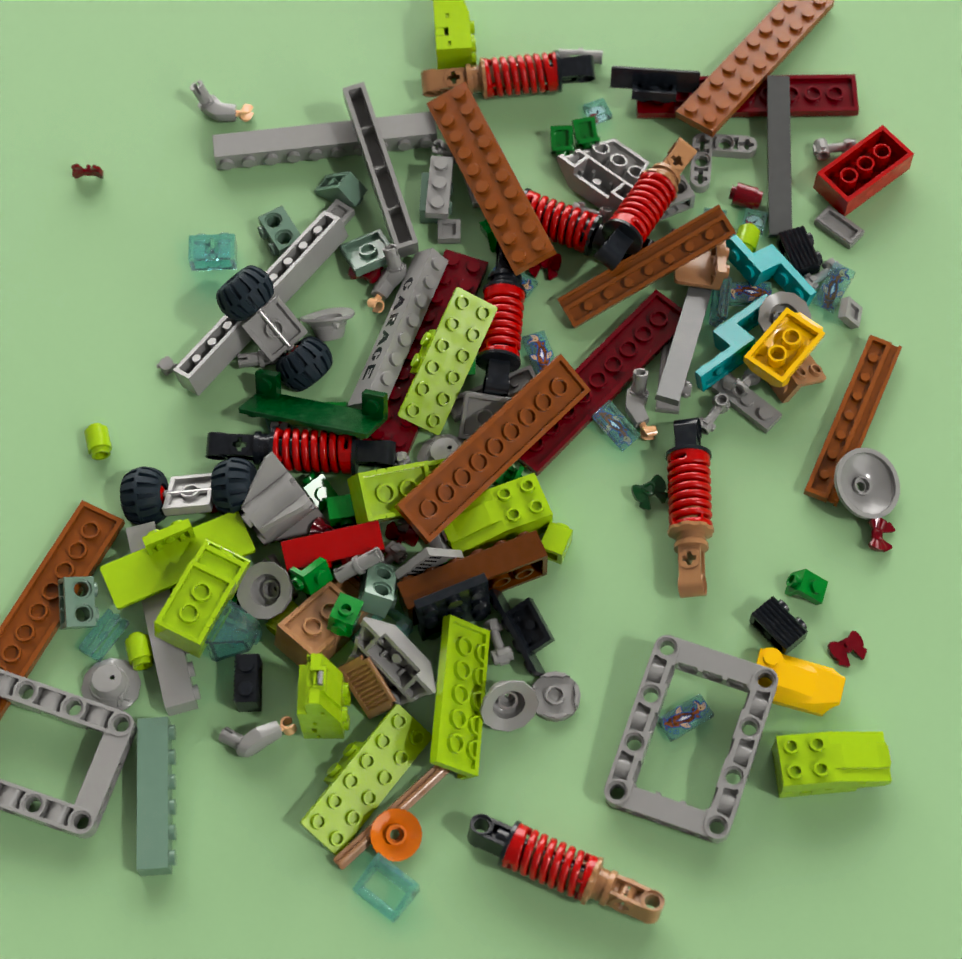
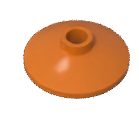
M400 808L388 809L379 814L372 823L370 829L372 847L379 856L386 860L402 861L408 859L418 850L421 844V825L418 819L407 810ZM394 829L399 832L397 839L390 837V832Z

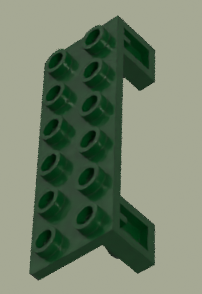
M258 369L255 372L256 394L238 408L239 413L246 414L252 418L261 417L272 422L281 421L292 426L301 425L311 427L313 430L331 431L336 435L346 434L357 439H366L388 420V393L365 389L362 392V410L281 394L280 372Z

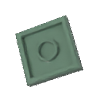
M378 229L340 245L339 249L355 275L359 277L387 265L382 249L390 245V242L381 229Z

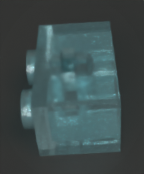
M235 234L189 235L188 260L191 271L237 269V242Z

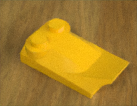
M786 307L745 354L743 361L754 374L770 385L783 387L789 383L794 372L824 338L825 332L822 331V326L800 312L795 313Z
M760 648L756 664L773 669L778 676L777 690L772 704L823 717L831 708L840 705L846 678L833 668L782 654L776 648ZM763 677L758 680V684L762 687L767 688L772 685L771 680Z

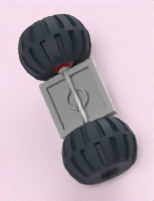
M249 265L237 272L220 287L216 294L218 306L226 316L240 322L249 318L241 326L271 362L285 352L276 362V372H280L282 384L297 392L306 390L329 371L333 364L332 354L328 346L316 337L307 336L301 339L308 331L277 295L268 302L274 294L273 282L269 275L261 268Z
M234 457L221 461L214 467L212 473L171 477L168 484L165 475L160 470L146 466L138 467L129 471L121 481V507L127 520L135 525L153 521L155 524H158L170 515L212 512L213 504L217 511L223 515L239 511L240 516H242L241 514L245 512L241 506L247 497L257 469L250 461Z

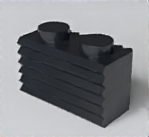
M804 226L778 233L776 242L778 250L802 277L808 273L813 275L819 272L820 266L823 263L822 255L819 251H815L813 236L810 232L807 233Z
M774 596L751 614L749 620L750 624L774 648L785 655L799 645L808 633L804 621L799 617L794 618L789 613L788 605L783 600H777Z
M236 654L234 656L235 679L233 680V702L238 712H260L262 708L263 669L260 654Z

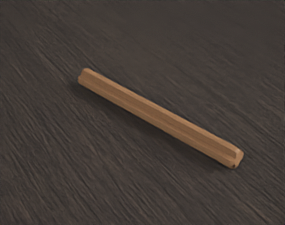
M434 765L386 810L400 808L408 811L444 778L450 770ZM372 823L333 858L334 863L341 870L345 869L371 845L370 829Z

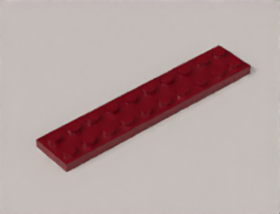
M855 74L773 75L790 76V116H858L859 104ZM700 76L699 86L709 76ZM767 79L732 117H767ZM677 92L676 102L670 103L651 100L640 102L636 100L637 118H676L677 109L693 93Z
M445 249L443 257L448 260V264L388 398V420L372 435L363 439L396 442V453L403 451L407 453V456H409L420 430V427L397 416L415 377V374L410 372L412 369L411 361L416 353L419 354L423 335L429 332V330L437 329L455 288L459 287L476 296L489 267L487 261Z
M656 289L575 370L591 391L517 461L538 476L597 416L596 414L600 408L603 410L633 380L634 369H644L660 353L663 347L673 339L682 308Z

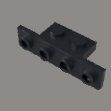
M612 66L610 88L632 89V99L640 102H647L648 100L661 103L676 102L677 92H695L699 87L700 72Z
M494 588L490 589V603L501 614L503 618L501 623L505 630L511 633L515 649L523 655L525 659L523 663L526 670L536 676L545 674L535 653L555 641L534 600L528 597L511 609L502 591Z

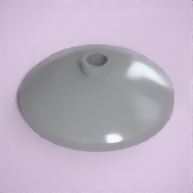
M857 448L849 451L839 460L835 469L834 484L841 503L848 511L862 519L871 520L884 517L894 509L900 495V482L898 474L888 458L874 449Z

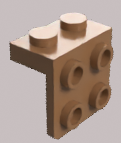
M726 241L674 271V282L680 285L720 290L724 278L727 279L730 272V265H727L726 262L729 257V247H726Z
M809 355L791 376L787 385L775 387L769 384V386L780 401L786 403L790 401L801 387L823 383L826 380V376L822 368Z

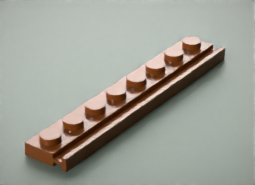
M718 204L643 248L637 254L624 259L613 271L607 269L558 298V301L575 329L735 236L736 232Z
M873 335L869 336L804 491L805 495L825 503L830 502L833 506L837 507L840 499L834 484L836 466L846 453L861 448L902 346L899 345L897 347L889 341Z

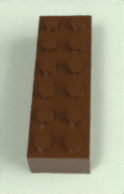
M525 531L509 541H498L493 547L488 549H477L467 557L451 559L446 565L438 568L436 566L430 567L424 573L417 576L410 575L404 577L397 583L399 602L409 626L412 627L417 625L414 600L482 573L486 575L489 590L492 588L502 592L547 575L548 555L537 531Z

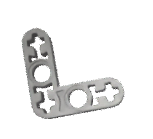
M705 133L696 134L693 137L692 147L698 152L691 160L689 183L691 189L696 193H703L709 189L712 157L750 159L756 153L757 141L750 136L715 134L713 137H710ZM700 142H704V152L700 151ZM725 142L730 145V148L724 150L718 145ZM744 145H748L749 150H746ZM703 159L707 162V165L698 166L695 161ZM698 174H703L702 184H698Z

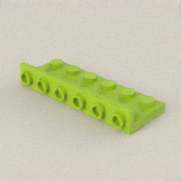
M450 614L443 616L430 763L456 772L457 778L464 780L477 777L479 773L483 725L479 710L485 697L490 631Z

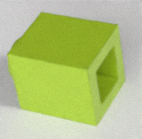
M550 522L541 541L548 555V560L562 564L573 536V530L563 523Z

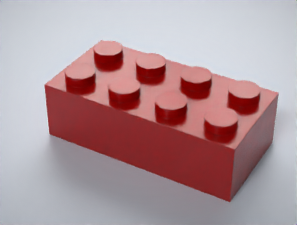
M882 125L818 171L813 188L845 217L909 170L914 153Z
M378 520L281 542L288 575H291L289 569L293 566L303 570L319 557L326 559L331 571L333 570L332 566L344 565L351 561V558L355 555L361 556L374 549V547H378L382 554L385 552Z

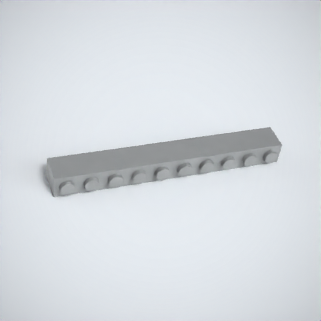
M431 112L376 117L387 152L430 148L432 145L437 146L433 144L437 140L435 119ZM351 120L213 135L214 159L217 170L362 155Z
M324 210L266 271L274 287V294L268 302L278 295L286 303L343 243L348 234L341 218ZM224 315L173 369L182 387L199 396L252 340L250 335L241 326L249 318L239 322Z

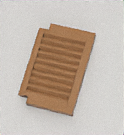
M360 655L338 667L343 673L345 682H349L351 692L369 720L392 709L394 706L392 702L396 701V698L370 657L364 658L363 655Z

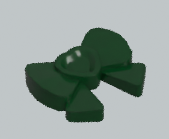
M660 475L653 476L651 481L643 485H633L631 487L632 495L640 503L639 507L642 509H651L648 496L655 494L662 504L666 502L668 493L665 492V481Z

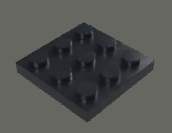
M485 573L413 601L418 631L422 641L427 639L434 640L442 635L443 616L451 614L467 622H478L491 614L489 585Z

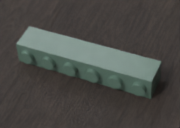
M168 716L137 719L136 870L140 876L172 874V866H176L177 863L176 850H172V840H176L177 835L176 825L172 824V815H176V800L172 799V790L176 789V775L172 774V765H176V751L172 749V740H176V727L171 724Z

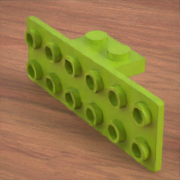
M459 287L455 288L437 329L429 330V332L423 335L419 354L416 353L411 361L412 369L410 372L415 374V377L399 409L398 417L435 435H440L498 309L496 306Z
M239 511L224 514L193 528L188 518L176 520L170 526L161 530H152L142 537L146 548L101 566V573L117 610L175 587L190 560L194 559L206 539L222 545V549L225 548L233 553L237 552L242 557L255 553L256 549Z
M395 704L365 742L355 741L350 743L344 749L343 757L339 762H335L329 767L326 772L327 776L323 780L328 785V788L303 817L300 824L330 852L337 855L347 846L429 743L432 735L402 706Z

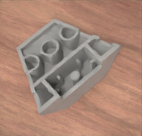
M615 138L594 144L591 149L584 151L577 149L574 151V154L568 156L561 154L556 158L570 189L599 209L600 207H609L613 210H617L631 188L638 181L641 172L646 170L649 161Z
M364 617L361 622L362 627L359 635L354 641L355 646L352 654L348 657L347 662L360 655H363L364 658L370 657L396 698V701L392 702L394 705L399 704L401 706L408 702H414L425 695L435 693L436 687L432 666L426 656L396 625Z

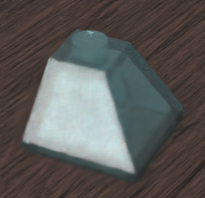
M229 600L205 641L211 660L217 662L233 657L236 654L249 652L252 646L257 645L262 637L260 623L234 601Z

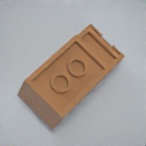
M355 575L343 583H339L335 578L332 582L330 581L311 595L277 625L274 645L298 666L299 664L307 665V655L311 653H322L328 660L332 658L361 629L362 619L364 617L371 618L374 615L362 611L350 638L338 636L327 629L329 615L340 592L358 599L361 578Z

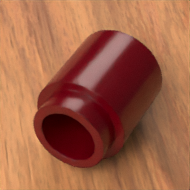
M738 182L737 186H732L729 199H732L733 205L751 210L753 208L759 209L764 192L759 191L757 187Z

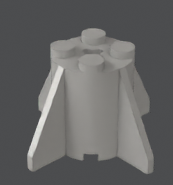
M271 452L265 456L249 488L247 497L241 506L245 512L241 514V517L250 528H253L261 542L266 546L268 543L271 544L272 542L309 534L313 522L318 517H321L325 524L330 526V523L275 454Z

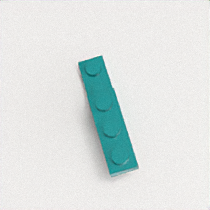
M737 235L726 240V247H729L728 260L753 287L773 278L785 292L795 293L809 307L817 292L773 244L752 253Z
M764 294L754 300L749 306L737 312L732 318L718 325L713 330L714 346L721 352L695 371L696 384L702 392L744 363L743 358L745 354L756 343L755 338L748 332L759 324V307L769 295Z

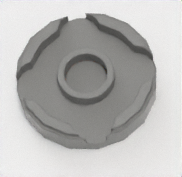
M557 671L545 673L532 685L539 702L536 714L544 720L552 722L564 721L574 715L579 707L581 696L579 686L565 673Z

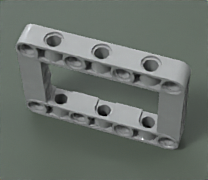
M671 635L659 637L654 644L605 785L604 794L609 806L713 843L725 841L730 834L777 690V673L769 667ZM663 646H671L674 652L670 655H664L660 650ZM675 669L748 693L732 737L727 758H725L716 785L712 804L705 811L687 805L686 801L681 800L678 802L661 796L660 792L656 791L654 794L636 787V782ZM763 677L771 680L772 685L767 688L762 687L758 684V680ZM652 692L658 698L655 702L650 703L644 700V696ZM746 725H752L756 729V733L751 736L745 735L742 732V728ZM631 740H638L642 745L640 749L632 751L627 747V744ZM735 773L740 777V782L732 785L726 781V776ZM615 788H621L624 790L625 795L621 799H613L610 796L611 791ZM714 822H719L724 826V831L721 834H714L710 831V825Z
M0 669V698L8 700L13 705L39 714L44 712L53 715L59 721L87 730V728L103 733L75 804L0 779V810L79 838L86 839L92 837L98 829L137 733V724L127 712ZM26 690H34L32 697L23 699V694ZM73 706H81V711L77 715L69 714ZM119 723H129L128 728L125 731H117V726ZM35 801H40L41 806L39 810L30 812V805ZM89 818V824L86 828H77L80 819Z

